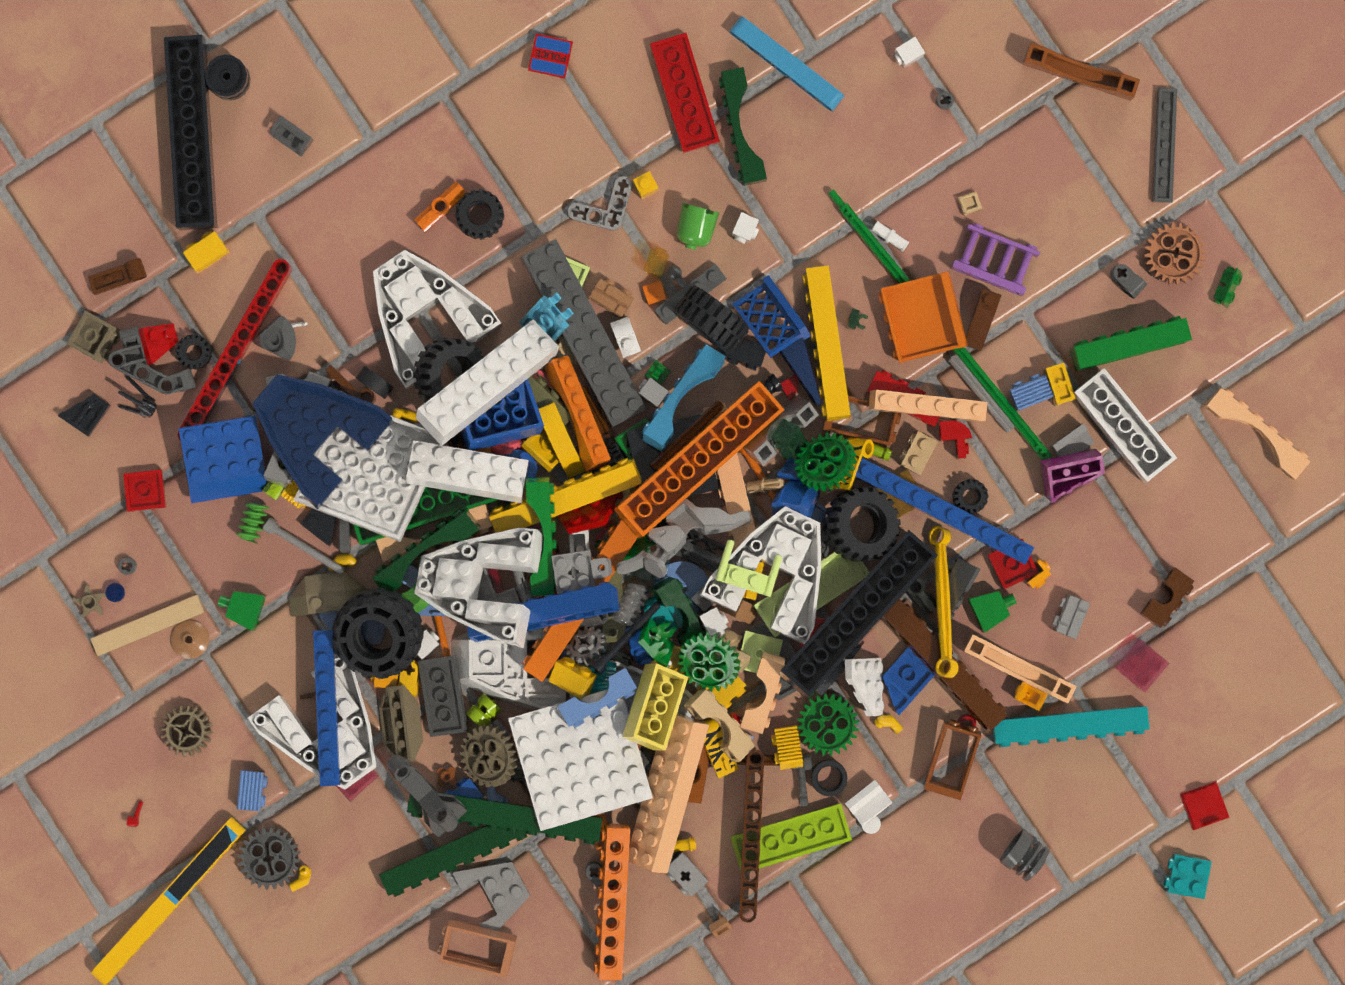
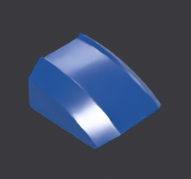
M788 481L782 489H779L771 504L772 515H775L786 506L811 518L820 496V490L815 491L813 487L809 489L801 481Z

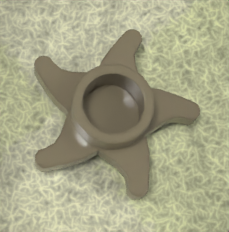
M86 585L84 597L79 599L73 598L75 603L83 607L81 617H86L91 610L103 615L104 612L99 601L102 597L106 596V593L93 594L90 590V585Z

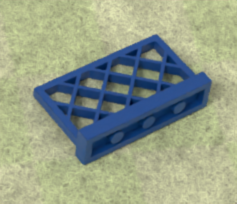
M768 275L763 279L764 283L734 302L733 306L771 358L801 337L805 340L811 335L800 317ZM765 290L767 293L765 300L757 299L758 294ZM745 303H751L749 310H741L740 306ZM755 304H763L762 310L753 311ZM767 305H775L774 312H766ZM752 315L760 316L758 323L750 322ZM764 316L772 317L770 324L762 323ZM777 317L785 318L783 325H775ZM761 328L769 329L767 336L759 335ZM773 329L781 330L780 337L771 336ZM786 330L796 333L789 338L784 337ZM778 341L777 346L769 350V342Z

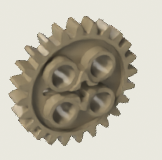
M491 724L476 727L473 731L468 732V737L463 738L465 743L460 746L464 749L463 752H460V755L464 756V759L460 762L466 763L463 770H469L467 776L473 775V782L479 780V786L485 784L486 788L490 786L494 788L505 784L506 781L511 779L510 776L515 774L513 769L518 767L514 763V761L519 759L514 756V753L518 751L512 748L515 742H509L511 736L505 737V730L499 732V726L493 728Z

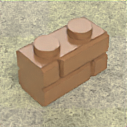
M600 278L589 296V300L619 318H623L634 300L631 297L632 293L623 287L621 290L614 287L616 283L608 278H605V280Z

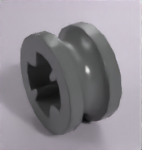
M947 91L940 93L936 100L937 106L942 110L951 108L954 103L953 95ZM942 96H943L944 98L949 97L950 100H949L948 102H949L950 104L947 105V104L945 103V104L942 105V104H941L942 99H940V98H941Z
M130 557L123 558L118 564L119 571L124 575L134 573L137 568L136 561ZM125 561L132 564V567H130L131 571L123 569Z

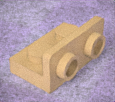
M918 430L916 434H911L907 442L910 446L907 451L903 450L899 460L902 461L900 466L921 475L938 441Z

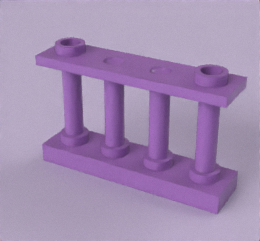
M969 224L966 230L970 231L971 235L962 258L958 261L954 260L951 269L1022 297L1026 291L1022 281L1032 256L1037 258L1040 255L1037 247L1026 244V246L985 231L983 230L984 227L979 224ZM978 235L988 238L989 241L979 266L977 265L975 268L970 266L968 261ZM998 242L1006 245L1007 248L997 273L995 272L993 275L988 273L986 268L995 244ZM1016 249L1025 254L1016 278L1011 282L1005 279L1006 276L1004 274L1013 251Z

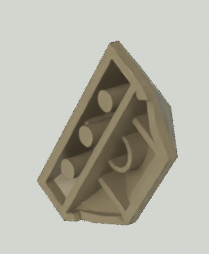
M333 572L305 576L289 597L291 616L339 611L352 596L366 590V588L345 572L343 574Z
M404 685L386 687L379 706L384 747L392 757L400 755L407 761L414 762L423 742L418 701Z

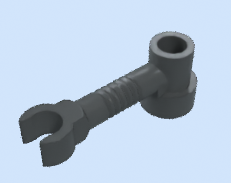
M811 754L802 757L803 767L793 768L797 769L800 806H808L805 770H813Z

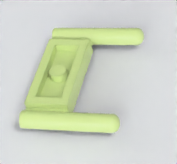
M727 540L715 580L771 597L782 556H775L770 574L767 576L729 564L734 541Z

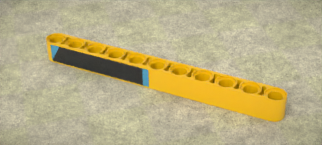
M231 817L90 974L101 984L107 985L243 835L246 829Z

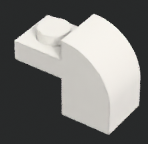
M628 316L610 323L623 358L641 352Z

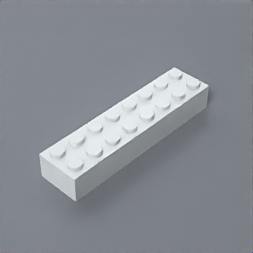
M534 320L530 321L419 407L416 419L441 446L555 358L559 346Z

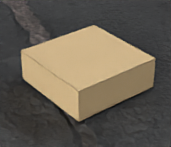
M976 191L958 197L964 216L982 210Z

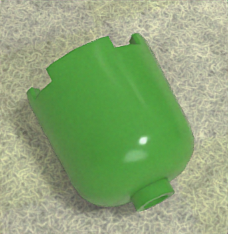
M683 203L677 226V238L685 243V247L696 250L697 247L707 246L712 239L719 212Z

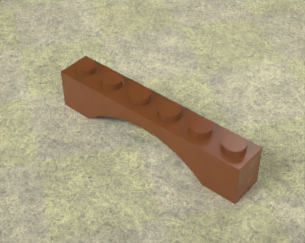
M1034 43L1029 45L1022 64L1129 101L1135 97L1140 82L1138 78L1083 64Z

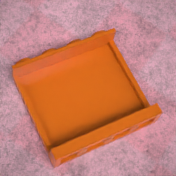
M949 271L881 288V292L878 293L881 304L885 305L886 311H883L885 322H889L891 330H888L890 341H894L893 355L895 360L898 359L899 363L968 346Z

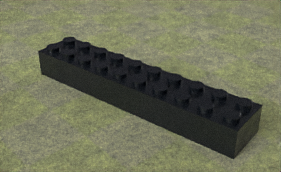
M203 35L164 37L176 228L179 231L218 228L209 87L205 79L207 68L206 39Z
M908 530L780 670L779 675L805 699L809 700L932 565L938 555Z

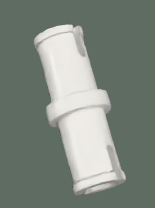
M879 221L871 229L872 232L885 239L884 242L887 244L891 243L902 252L909 244V241L896 234L894 229L890 230Z

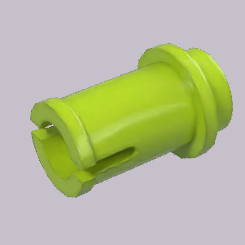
M874 444L872 455L882 458V461H889L892 450L889 449L890 447L885 448Z

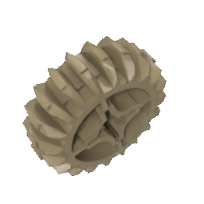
M180 705V712L173 708L172 712L174 715L171 713L166 714L170 720H162L164 724H167V727L160 728V730L166 731V734H162L161 738H168L164 745L171 743L168 750L172 751L176 748V755H179L182 750L183 757L187 756L188 751L190 756H194V749L197 753H201L202 751L199 746L205 749L207 745L204 741L211 742V738L206 736L207 734H213V731H207V727H212L213 725L212 723L206 724L205 722L210 717H202L205 713L204 710L198 714L199 707L197 706L191 711V705H187L186 710L183 705ZM190 715L185 724L175 723L179 716ZM195 718L201 725V733L194 728ZM187 725H189L188 730L191 731L192 734L189 733L186 734L187 736H185V731L182 729V727L185 728L187 727ZM172 728L178 731L179 742H176V740L174 739L172 734ZM189 737L199 739L193 746H184Z

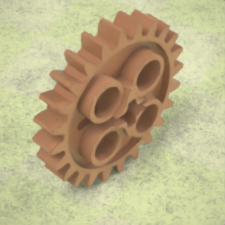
M1172 222L1170 228L1167 224H1164L1163 230L1159 227L1156 229L1158 235L1153 232L1150 234L1153 240L1147 239L1146 242L1150 246L1144 247V250L1149 251V253L1143 257L1149 258V261L1145 265L1152 266L1149 272L1155 270L1154 278L1159 275L1161 276L1160 282L1168 279L1169 285L1173 280L1178 285L1181 279L1183 283H1186L1187 277L1191 280L1194 279L1192 273L1197 275L1200 273L1197 267H1204L1200 261L1206 260V257L1202 256V254L1207 252V250L1201 249L1205 242L1199 243L1198 240L1202 236L1194 235L1196 229L1190 232V225L1183 229L1182 223H1179L1178 227H1176L1175 223ZM1164 238L1171 240V247H1166L1163 244ZM1183 241H1187L1190 244L1191 248L1189 251L1182 248ZM1162 249L1167 252H1172L1176 249V253L1189 254L1192 256V258H1188L1182 255H1178L1174 258V254L1160 253L1158 250ZM1161 256L1168 259L1167 266L1160 264L1159 259ZM1179 260H1184L1187 263L1185 270L1179 267Z

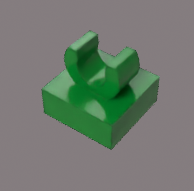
M655 360L645 374V377L648 379L652 378L662 385L671 373V370Z

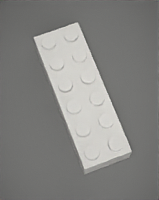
M1105 368L1074 391L1076 400L1143 483L1151 480L1177 459L1175 454Z
M413 440L406 480L407 484L522 503L528 471V460Z

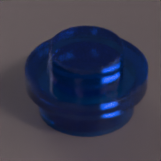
M112 583L106 588L105 594L109 601L119 602L125 596V589L121 584Z

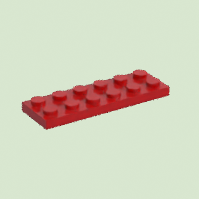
M687 33L650 43L683 154L720 143Z

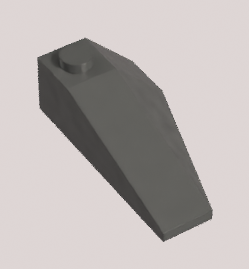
M959 558L956 561L952 560L948 566L951 621L955 615V610L963 602L964 593L969 592L981 570Z

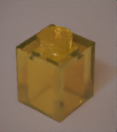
M659 247L651 248L643 271L662 278L669 259V254H666L667 250Z

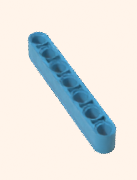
M740 16L729 30L736 39L828 110L833 112L844 98V95L743 16Z

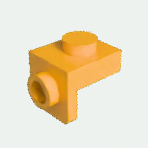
M1040 559L1036 560L1035 563L1041 571L1026 582L1030 588H1040L1046 583L1045 579L1051 575L1049 572L1051 568L1048 563Z
M1022 682L1015 691V699L1040 711L1048 694Z

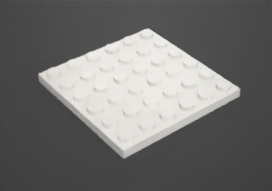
M392 417L390 426L368 452L337 428L315 453L314 457L336 473L343 481L318 510L401 542L425 489V486L407 484L406 480L413 440L440 444L426 429ZM298 489L294 498L295 502L316 509Z
M608 689L587 695L580 701L584 703L598 702L607 694ZM624 697L617 699L618 704L610 709L607 706L600 709L602 713L591 719L590 715L584 718L585 723L576 728L573 725L568 726L557 707L563 703L508 718L540 831L653 798L637 743L622 737L629 716Z

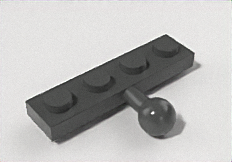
M714 264L687 284L682 277L681 268L676 265L670 266L667 270V276L670 280L676 281L681 290L657 307L655 312L664 324L667 325L678 316L675 313V307L690 287L697 286L709 293L727 278L718 266Z

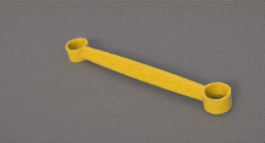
M935 526L929 532V541L935 545V553L938 555L935 560L941 658L936 663V672L939 676L953 678L958 672V663L952 659L951 609L946 546L951 540V533L946 528ZM942 531V539L940 542H937V535ZM947 662H949V663H950V669H949V671L945 674V672H944V667H945V664H946Z

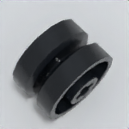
M217 56L210 61L206 68V83L211 91L222 100L232 101L239 99L246 94L250 87L251 78L249 71L242 61L235 56Z

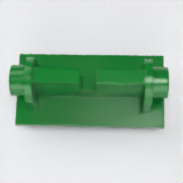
M1227 266V269H1224L1220 283H1224L1226 286L1218 285L1213 297L1215 303L1221 305L1223 302L1226 308L1229 307L1230 303H1233L1235 289L1242 281V272L1238 268L1235 270L1233 267Z

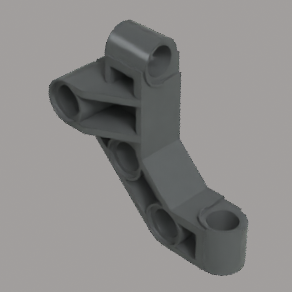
M138 326L119 331L124 349L112 352L108 358L109 364L114 369L164 395L196 388L191 369L166 376L147 365ZM116 356H122L123 362L120 365H114L113 359ZM141 368H145L148 371V375L144 379L137 376V371ZM164 381L172 383L170 391L162 390L161 385Z
M400 755L391 757L387 763L389 771L419 802L422 807L424 822L430 830L438 837L445 831H453L458 825V819L468 811L466 807L454 795L439 793L404 757Z

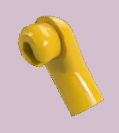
M395 408L392 411V417L400 420L402 417L413 423L418 422L416 419L417 413L408 409Z
M880 715L874 721L877 728L891 727L896 734L904 729L892 715Z

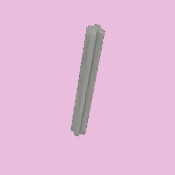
M956 354L950 357L948 362L979 400L987 402L988 411L1005 432H1010L1015 427L1014 424Z

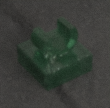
M852 309L847 329L854 331L856 326L859 329H865L866 326L860 325L859 320L862 318L868 319V316L865 314L859 315L860 310Z

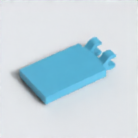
M556 292L551 298L543 296L519 323L524 327L534 320L555 341L568 328L569 324L566 320L574 313L570 308H567L563 313L559 311L555 304L562 298Z

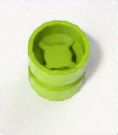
M483 693L477 700V705H473L466 714L478 726H488L491 722V717H496L502 708L488 695ZM485 707L488 709L486 713L482 710Z

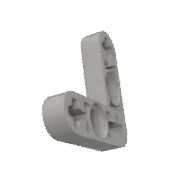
M626 176L616 179L607 211L580 203H573L568 208L569 217L574 221L606 230H618L622 225L632 189L631 180ZM623 180H625L626 184L629 185V187L624 188L623 194H627L626 197L622 195H615V192L620 193L621 188L618 185V183H622ZM617 198L622 199L624 202L623 207L620 209H616L613 206V201ZM579 207V211L585 213V209H588L586 220H583L584 215L581 214L574 217L571 210ZM610 210L622 213L621 216L617 214L616 221L619 223L618 225L615 224L614 227H611L608 220H612L614 213H610ZM592 212L600 214L598 222H592L589 219Z

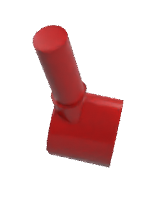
M139 801L134 816L127 817L128 827H137L139 825V815L144 802Z

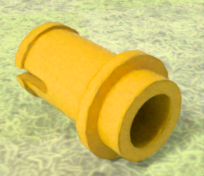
M689 837V839L677 840L673 853L688 850L693 852L696 849L695 838Z

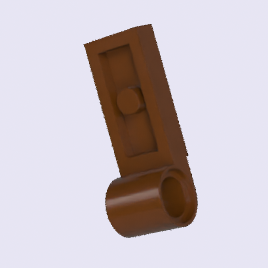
M136 258L125 262L123 265L88 276L93 294L98 295L142 280L147 277L141 258Z
M332 365L326 369L329 373L326 377L333 384L338 382L342 386L341 392L361 400L362 395L368 392L372 396L369 403L375 404L376 395L372 390L365 388L358 392Z

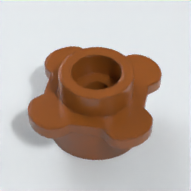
M449 767L448 769L439 768L437 770L439 775L437 783L439 786L443 787L448 784L454 786L457 780L454 774L456 770L454 767Z

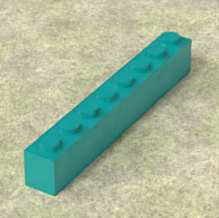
M1137 706L1003 719L993 729L994 743L999 744V747H1009L1013 742H1018V745H1029L1030 741L1037 740V743L1041 744L1049 743V739L1055 738L1057 742L1068 741V737H1076V740L1087 739V735H1095V738L1107 737L1106 734L1114 733V736H1125V732L1133 731L1134 735L1145 734V730H1150L1148 707Z

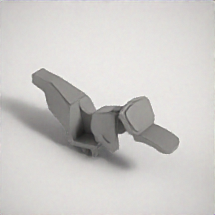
M686 498L664 518L666 526L653 528L649 531V538L656 543L650 549L653 554L642 550L635 557L617 563V573L627 574L645 566L648 572L658 578H663L667 574L666 561L671 559L684 546L687 534L691 529L696 528L706 536L732 531L735 528L749 524L751 522V514L748 511H742L730 515L719 508L696 507Z

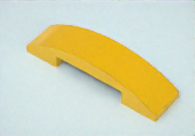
M555 402L539 408L544 429L568 479L585 472L581 458L566 430Z

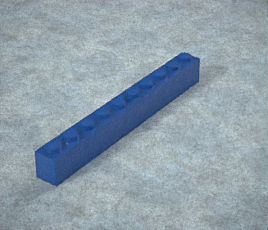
M862 458L855 476L856 478L1026 565L1034 549L1033 546Z

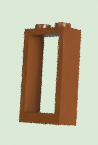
M848 396L849 403L869 407V401ZM890 412L892 416L886 440L832 427L833 421H827L826 417L822 431L847 437L870 439L873 443L890 446L891 443H895L897 432L894 431L895 424L899 425L902 413Z
M953 719L943 721L924 780L923 788L925 790L961 800L982 736L981 731H978L979 728L972 725L962 726L960 722ZM947 728L974 736L958 787L931 779Z

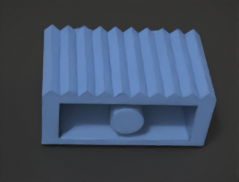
M1039 373L1029 377L1030 381L1023 384L1022 381L1011 385L1012 389L1008 391L1016 411L1054 397L1046 375L1041 377Z
M240 771L236 809L261 811L262 807H265L266 796H263V791L268 785V777L265 776V772Z

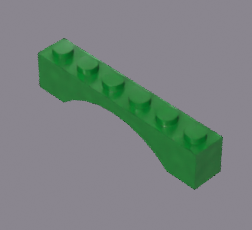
M550 477L526 478V500L537 514L544 536V547L540 557L538 573H531L530 575L531 596L554 595L555 589H557L552 562L553 551H557L556 540H553L552 532H556V522L552 521V514H555V502H551V495H554V483H550Z

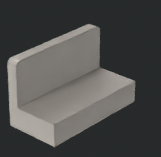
M1083 423L1053 444L1051 448L1060 457L1083 452L1094 444V440L1087 432L1088 428Z

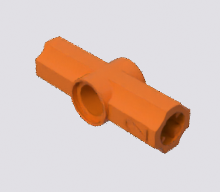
M457 182L453 183L443 194L435 198L432 204L417 216L414 221L424 232L428 231L438 220L447 215L449 210L467 192ZM439 202L446 204L443 211L436 210V205Z

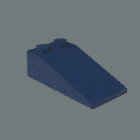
M789 331L784 337L789 338L796 333ZM801 337L779 353L793 374L797 376L799 383L814 405L818 407L821 404V400L804 343L805 340ZM775 341V342H774V345H775V347H776L777 344H778V341Z

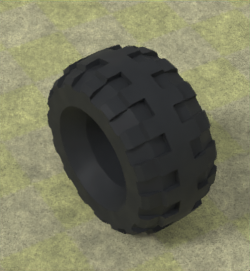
M386 588L366 589L352 596L337 613L332 627L333 645L337 647V655L340 660H344L349 665L348 668L353 672L358 671L363 677L385 679L401 673L418 655L422 646V639L424 638V629L421 626L422 619L420 614L414 610V605L411 601H406L402 598V594L396 591H387ZM367 620L383 623L391 632L392 646L382 650L367 644L361 633L362 623Z

